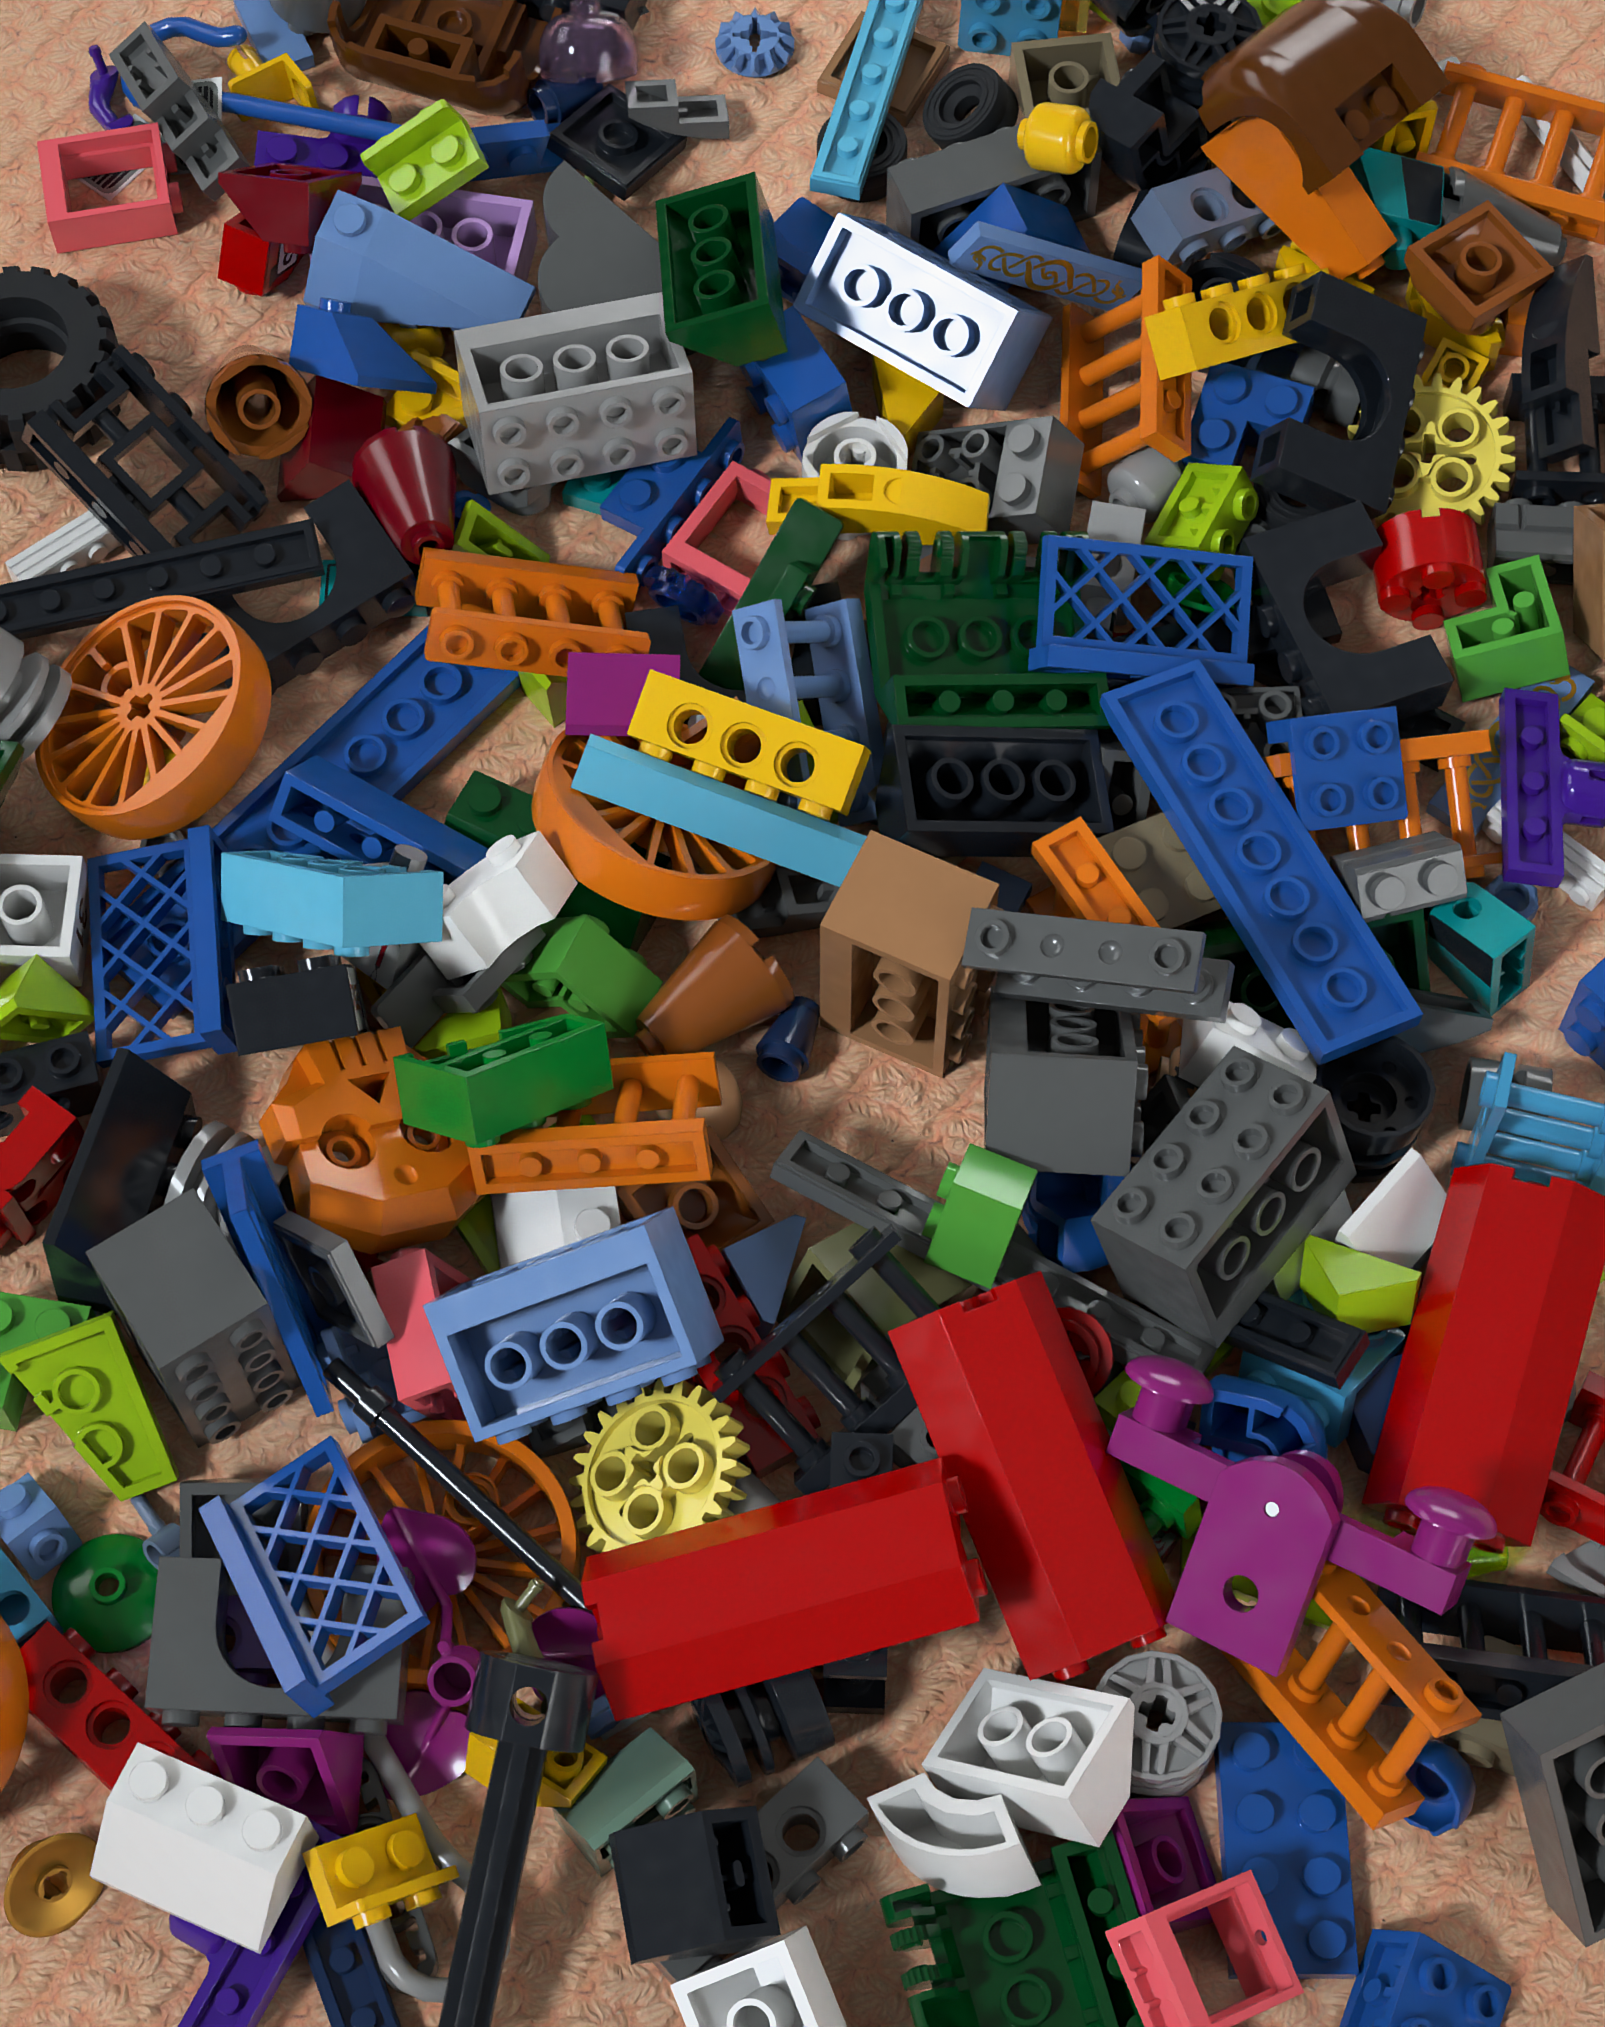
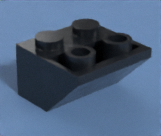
M756 1806L703 1810L616 1831L608 1835L631 1965L743 1952L781 1935Z

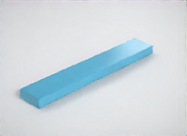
M869 0L810 177V191L860 200L924 0Z
M591 733L570 787L840 887L867 838V836Z

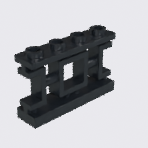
M121 344L112 351L111 357L106 361L103 360L96 366L92 376L107 393L78 418L75 419L56 399L49 405L46 411L40 410L26 422L21 440L133 557L194 544L191 540L221 514L241 533L252 521L255 522L263 515L269 504V500L265 496V487L261 481L248 470L242 472L228 457L229 451L215 439L211 431L205 433L191 418L192 411L188 404L177 393H168L154 379L155 372L147 360L136 352L131 354ZM129 391L150 412L131 430L111 411L127 397ZM94 424L113 443L109 449L98 457L96 464L74 443ZM147 436L182 471L152 498L117 463ZM203 469L224 491L206 509L186 490L191 483L200 477ZM168 503L188 522L182 530L173 536L171 543L149 522Z

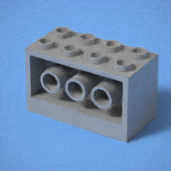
M662 292L453 331L463 414L489 495L697 455L693 372L683 346L670 342L666 336Z

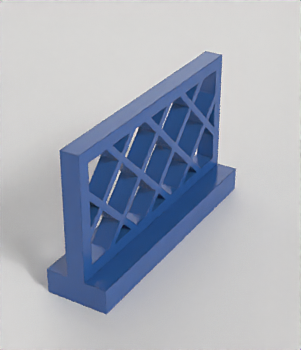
M1058 535L1043 536L1036 647L1029 649L1028 671L1042 673H1106L1107 679L1139 681L1199 659L1217 688L1254 686L1255 664L1247 663L1253 557ZM1058 549L1075 551L1088 568L1071 586L1067 584L1057 571ZM1091 553L1105 555L1097 561ZM1116 556H1125L1140 574L1122 592L1103 569ZM1143 559H1153L1156 561L1148 567ZM1167 561L1177 562L1190 578V581L1173 597L1154 574ZM1194 564L1207 566L1199 572ZM1218 567L1236 568L1235 592L1223 602L1205 579ZM1092 577L1098 580L1113 599L1095 616L1091 614L1075 594ZM1144 582L1149 585L1164 604L1146 622L1127 599ZM1196 587L1214 609L1198 626L1194 625L1178 604ZM1056 588L1061 593L1057 599H1055ZM1067 601L1085 625L1072 637L1053 636L1054 612ZM1234 605L1232 614L1229 608ZM1117 607L1122 610L1137 629L1124 642H1114L1099 624ZM1168 612L1172 614L1187 633V636L1174 648L1165 647L1151 629ZM1218 618H1221L1232 632L1231 653L1216 652L1202 635ZM1092 632L1098 640L1083 638ZM1143 637L1149 645L1135 643ZM1192 642H1194L1195 645L1199 648V650L1186 649V648H1187Z
M210 825L187 829L188 839L87 858L96 1062L102 1068L111 1066L117 1048L112 1047V1033L127 1016L143 1026L144 1029L131 1045L119 1048L129 1049L144 1060L212 1048L218 1055L238 1051L226 985L236 983L233 930L231 922L221 920V852L228 851ZM184 858L185 871L170 889L154 878L166 861ZM128 869L136 876L118 898L115 899L105 892L104 873ZM149 884L164 896L146 918L143 919L128 907L145 886ZM185 892L187 896V901L184 898H182V895ZM106 903H108L109 905H111V906L107 909V911H106ZM178 904L187 911L188 921L177 935L171 939L156 927L172 907ZM123 914L139 926L118 950L107 942V932ZM151 934L166 944L167 947L146 970L133 961L131 956ZM188 942L190 951L184 948ZM108 953H110L111 955H113V957L110 959L109 962H108ZM180 954L190 961L191 972L180 986L174 990L158 978L177 955ZM126 965L142 977L120 1001L110 994L109 983L121 968ZM154 985L170 996V998L149 1022L135 1012L133 1008ZM191 993L193 1003L187 999ZM110 1003L116 1007L112 1012ZM182 1005L193 1013L194 1033L170 1037L161 1029ZM155 1037H158L160 1039L152 1041Z
M258 1139L201 1160L203 1174L240 1259L269 1304L292 1365L296 1368L316 1417L333 1412L334 1408L329 1381L323 1376L324 1370L316 1349V1345L323 1343L320 1331L332 1324L318 1317L273 1228V1221L287 1213L288 1209Z
M331 1435L232 1503L228 1504L218 1495L198 1509L284 1693L312 1718L317 1717L334 1705L329 1692L431 1624L339 1443ZM328 1462H331L334 1472L326 1493L306 1491L311 1474ZM344 1489L348 1496L342 1495ZM272 1500L284 1501L274 1528L257 1526L252 1516L254 1512ZM300 1503L321 1506L311 1533L291 1530ZM337 1508L351 1509L357 1513L348 1537L327 1535ZM366 1534L369 1536L370 1540H364ZM264 1540H269L268 1545H266ZM285 1543L306 1545L296 1573L279 1571L277 1568ZM322 1548L343 1550L333 1578L313 1575ZM359 1553L375 1554L380 1558L371 1583L350 1580ZM389 1579L391 1580L393 1586H388ZM286 1585H291V1588H290L289 1591H288ZM307 1588L328 1590L318 1619L301 1617L299 1614ZM345 1593L366 1596L357 1624L335 1621ZM383 1598L402 1601L407 1614L386 1628L373 1627ZM308 1631H314L312 1638ZM330 1634L351 1637L345 1656L326 1668L321 1658Z

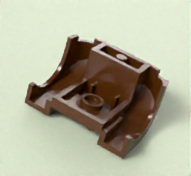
M333 0L327 19L333 47L344 70L356 79L435 101L445 99L450 105L486 116H505L527 105L528 90L535 87L538 80L547 78L566 35L563 9L555 7L551 23L528 17L527 6L517 3V0H367L358 20L350 28L347 27L340 2Z
M1302 0L1271 19L1208 68L1201 77L1204 81L1202 87L1203 106L1197 109L1209 133L1224 123L1241 116H1256L1276 126L1290 140L1298 154L1302 167V186L1309 195L1338 176L1361 157L1366 149L1405 117L1423 106L1450 82L1411 25L1402 16L1378 0Z

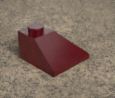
M271 162L218 172V183L263 241L284 244V252L311 254L313 252L315 236L337 190L339 189L356 196L362 184V172Z

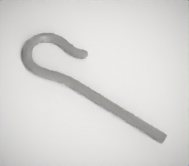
M305 1595L299 1614L301 1617L317 1619ZM308 1631L312 1638L314 1631ZM329 1639L321 1658L324 1665L335 1650L334 1645ZM363 1735L364 1750L402 1817L414 1813L417 1814L433 1862L440 1870L456 1865L460 1877L452 1880V1882L466 1893L472 1864L464 1859L444 1837L429 1814L386 1736ZM389 1918L367 1926L366 1930L379 1966L399 1990L423 2002L443 2003L448 1977L428 1976L414 1969L402 1954ZM511 1931L506 1950L505 1960L510 1952Z

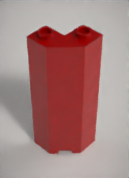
M1487 1163L1454 1168L1361 1504L1383 1513L1382 1522L1402 1531L1417 1532L1421 1518L1415 1515L1405 1504V1497L1410 1491L1424 1486H1439L1459 1491L1482 1504L1491 1513L1497 1524V1534L1494 1538L1486 1540L1475 1539L1472 1547L1489 1553L1502 1554L1505 1546L1531 1547L1605 1265V1196L1576 1181L1551 1176L1549 1187L1533 1181L1523 1182L1515 1178V1168Z
M1038 1271L1014 1279L962 1302H956L888 1331L939 1458L942 1457L949 1478L960 1477L969 1512L962 1514L1029 1680L1031 1681L1052 1673L1056 1683L1062 1682L1090 1670L1087 1659L1130 1641L1132 1648L1137 1649L1166 1637L1167 1633L1164 1625L1167 1624L1165 1620L1175 1596L1174 1590L1121 1462L1118 1458L1106 1453L1110 1436L1042 1272Z
M940 1457L586 1557L581 1587L584 1605L588 1610L593 1611L596 1619L599 1640L591 1643L595 1667L615 1722L980 1622L979 1597L988 1595V1589L979 1559L973 1558L968 1560L961 1541L960 1514L968 1513L969 1509L960 1477L949 1478L943 1459Z

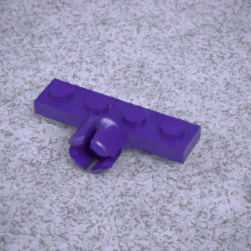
M359 95L343 98L334 105L332 110L333 112L392 123V115L383 102L369 96L367 116L357 115ZM258 130L254 165L277 162L362 172V176L377 178L363 164L360 157L362 152L377 141L332 132L326 138H313Z
M1504 687L1499 699L1503 881L1558 888L1564 877L1563 824L1593 828L1605 827V762L1570 759L1563 755L1560 748L1558 694Z
M308 1817L319 1836L315 1847L343 1838ZM306 1865L261 1954L170 1914L169 1928L171 1934L204 1954L210 1963L208 1973L178 2027H257L321 1912Z

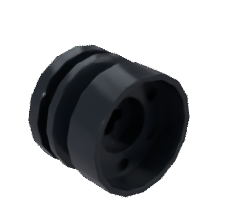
M1167 0L1158 14L1156 29L1153 35V46L1150 52L1166 61L1171 94L1199 109L1203 106L1202 87L1204 81L1201 79L1203 74L1211 65L1263 25L1256 9L1246 0Z
M1391 1036L1318 1066L1316 1063V1079L1313 1081V1084L1330 1091L1357 1172L1350 1183L1377 1182L1385 1178L1414 1145L1418 1133L1423 1128L1432 1111L1436 1093L1432 1071L1415 1048L1396 1036Z
M809 1669L691 1701L697 1723L713 1758L727 1771L737 1788L752 1782V1775L745 1753L752 1751L765 1775L775 1772L774 1755L770 1744L772 1741L780 1738L788 1752L797 1761L835 1745V1737L827 1711Z

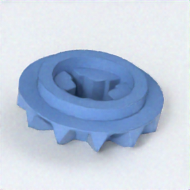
M756 7L750 15H742L735 11L730 22H721L719 34L715 38L716 53L720 62L733 73L745 77H764L780 71L788 64L794 52V37L791 34L789 22H780L775 11L768 15H761ZM753 34L760 35V46H757V52H752V46H750L749 42L750 35Z

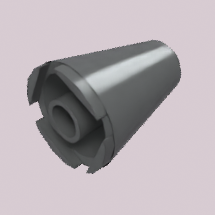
M1453 166L1449 167L1450 174L1444 173L1440 228L1489 200L1551 266L1556 267L1560 265L1567 247V238L1561 236L1562 228L1560 224L1465 170Z

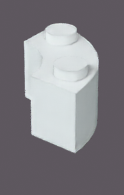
M540 831L520 839H516L514 835L505 836L488 849L486 858L472 866L451 884H443L442 941L419 944L447 980L487 969L519 937L533 928L555 919L578 882Z
M921 1773L867 1797L877 1820L902 1863L915 1876L932 1887L959 1896L993 1898L1008 1897L1041 1886L1022 1835L1001 1794L980 1800L956 1799L936 1789L927 1775Z

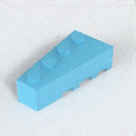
M274 850L221 852V920L243 925V934L273 935L272 940L276 942H303V948L334 949V955L342 957L369 956L370 946L441 942L443 872L433 870L406 872V867L363 866L362 861L324 859L322 856Z

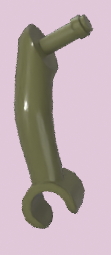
M536 1577L530 1580L528 1587L517 1601L504 1597L501 1602L500 1612L512 1652L544 1658L532 1629L533 1617L527 1610V1607L537 1594H540L544 1589L545 1584ZM537 1689L543 1698L541 1713H544L548 1710V1701L546 1696Z

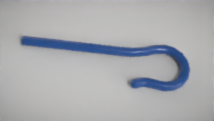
M168 17L150 24L162 42L173 37H187L203 44L220 48L240 45L246 41L248 36L246 29L240 25L216 27L191 17ZM120 75L123 93L134 107L140 109ZM222 91V112L374 141H378L381 137L390 134L402 126V124Z

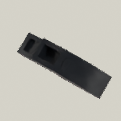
M1587 254L1553 267L1555 269L1553 277L1534 290L1524 329L1521 368L1522 404L1535 409L1539 459L1550 464L1596 448L1589 359L1600 355L1593 257Z

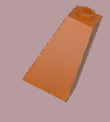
M1242 116L1201 146L1205 155L1320 269L1328 268L1329 274L1343 280L1353 273L1356 274L1359 280L1370 275L1386 262L1381 254L1398 241L1349 166L1334 179L1308 195L1302 186V167L1294 146L1281 130L1262 118Z

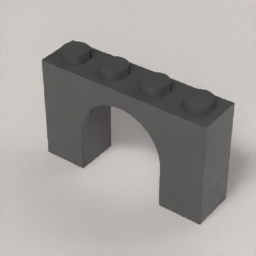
M159 1556L144 1708L155 1714H162V1725L199 1727L200 1716L225 1717L224 1727L262 1728L263 1719L287 1720L286 1729L324 1730L325 1722L350 1723L349 1733L370 1736L387 1735V1725H404L410 1638L329 1692L334 1705L317 1717L312 1718L284 1693L283 1688H268L255 1685L246 1681L235 1669L226 1646L230 1576L222 1559ZM355 1565L350 1580L371 1583L377 1566ZM402 1567L414 1589L415 1575L408 1567ZM389 1579L388 1586H393L391 1580ZM350 1593L344 1594L341 1622L357 1624L366 1596ZM383 1598L373 1627L386 1628L407 1614L402 1601ZM339 1636L336 1648L325 1664L326 1668L345 1656L351 1637Z

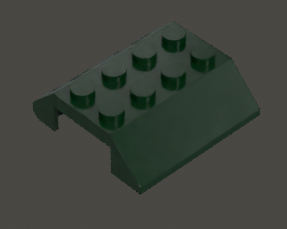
M897 531L872 532L868 552L864 598L875 698L891 725L1050 729L1111 728L1100 705L1101 695L1109 692L1106 673H1042L1028 671L1029 649L1036 647L1042 537L1058 535L1056 531L1041 532L1034 571H1025L1028 544L1025 532L1011 531L1008 536H1006L1004 531H958L955 536H952L950 531H938L933 543L930 572H919L922 543L917 531H905L901 537ZM1062 531L1059 535L1090 539L1086 531ZM1058 549L1057 571L1067 584L1071 586L1088 568L1075 551ZM1057 588L1055 599H1057L1061 595ZM1079 589L1075 594L1081 600V592ZM1067 601L1054 612L1053 636L1072 637L1084 626L1082 619Z
M1112 1830L1108 1832L1100 1847L1076 1841L1051 1847L1050 1858L1033 1863L1041 1886L1008 1897L975 1898L959 1896L942 1890L930 1892L929 1885L926 1883L881 1898L879 1902L887 1928L913 1926L895 1932L890 1936L893 1951L907 1952L931 1948L935 1965H919L909 1969L908 1972L901 1976L903 1987L906 1991L932 1988L907 1999L914 2026L1144 2027L1105 1934V1931L1139 1917Z

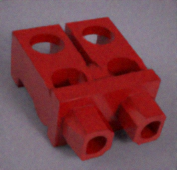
M33 1085L17 1102L25 1117L3 1142H0V1250L11 1237H14L26 1246L36 1234L32 1226L39 1224L57 1206L85 1133L77 1117Z

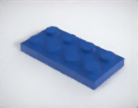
M1221 1722L1220 1739L1214 1750L1222 1881L1251 1869L1287 1954L1292 1961L1298 1979H1354L1359 1975L1345 1797L1281 1722ZM1261 1931L1263 1939L1267 1942L1265 1933ZM1227 1954L1229 1979H1238Z

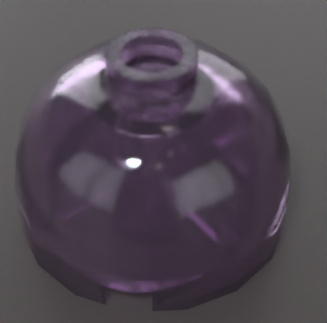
M598 0L570 2L571 11L556 15L543 30L539 41L538 57L541 78L544 80L559 83H579V77H595L596 83L621 80L637 74L639 56L633 31L629 24L616 12L601 10L600 1Z

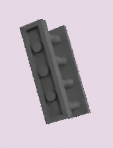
M974 907L971 908L961 964L964 968L998 972L994 992L1003 998L1226 1023L1235 968L1229 960L1203 958L1206 934L1204 932Z

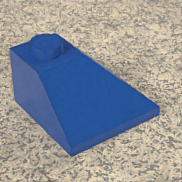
M321 297L319 307L297 304L289 364L296 370L355 386L436 394L437 383L373 318L351 313V302Z

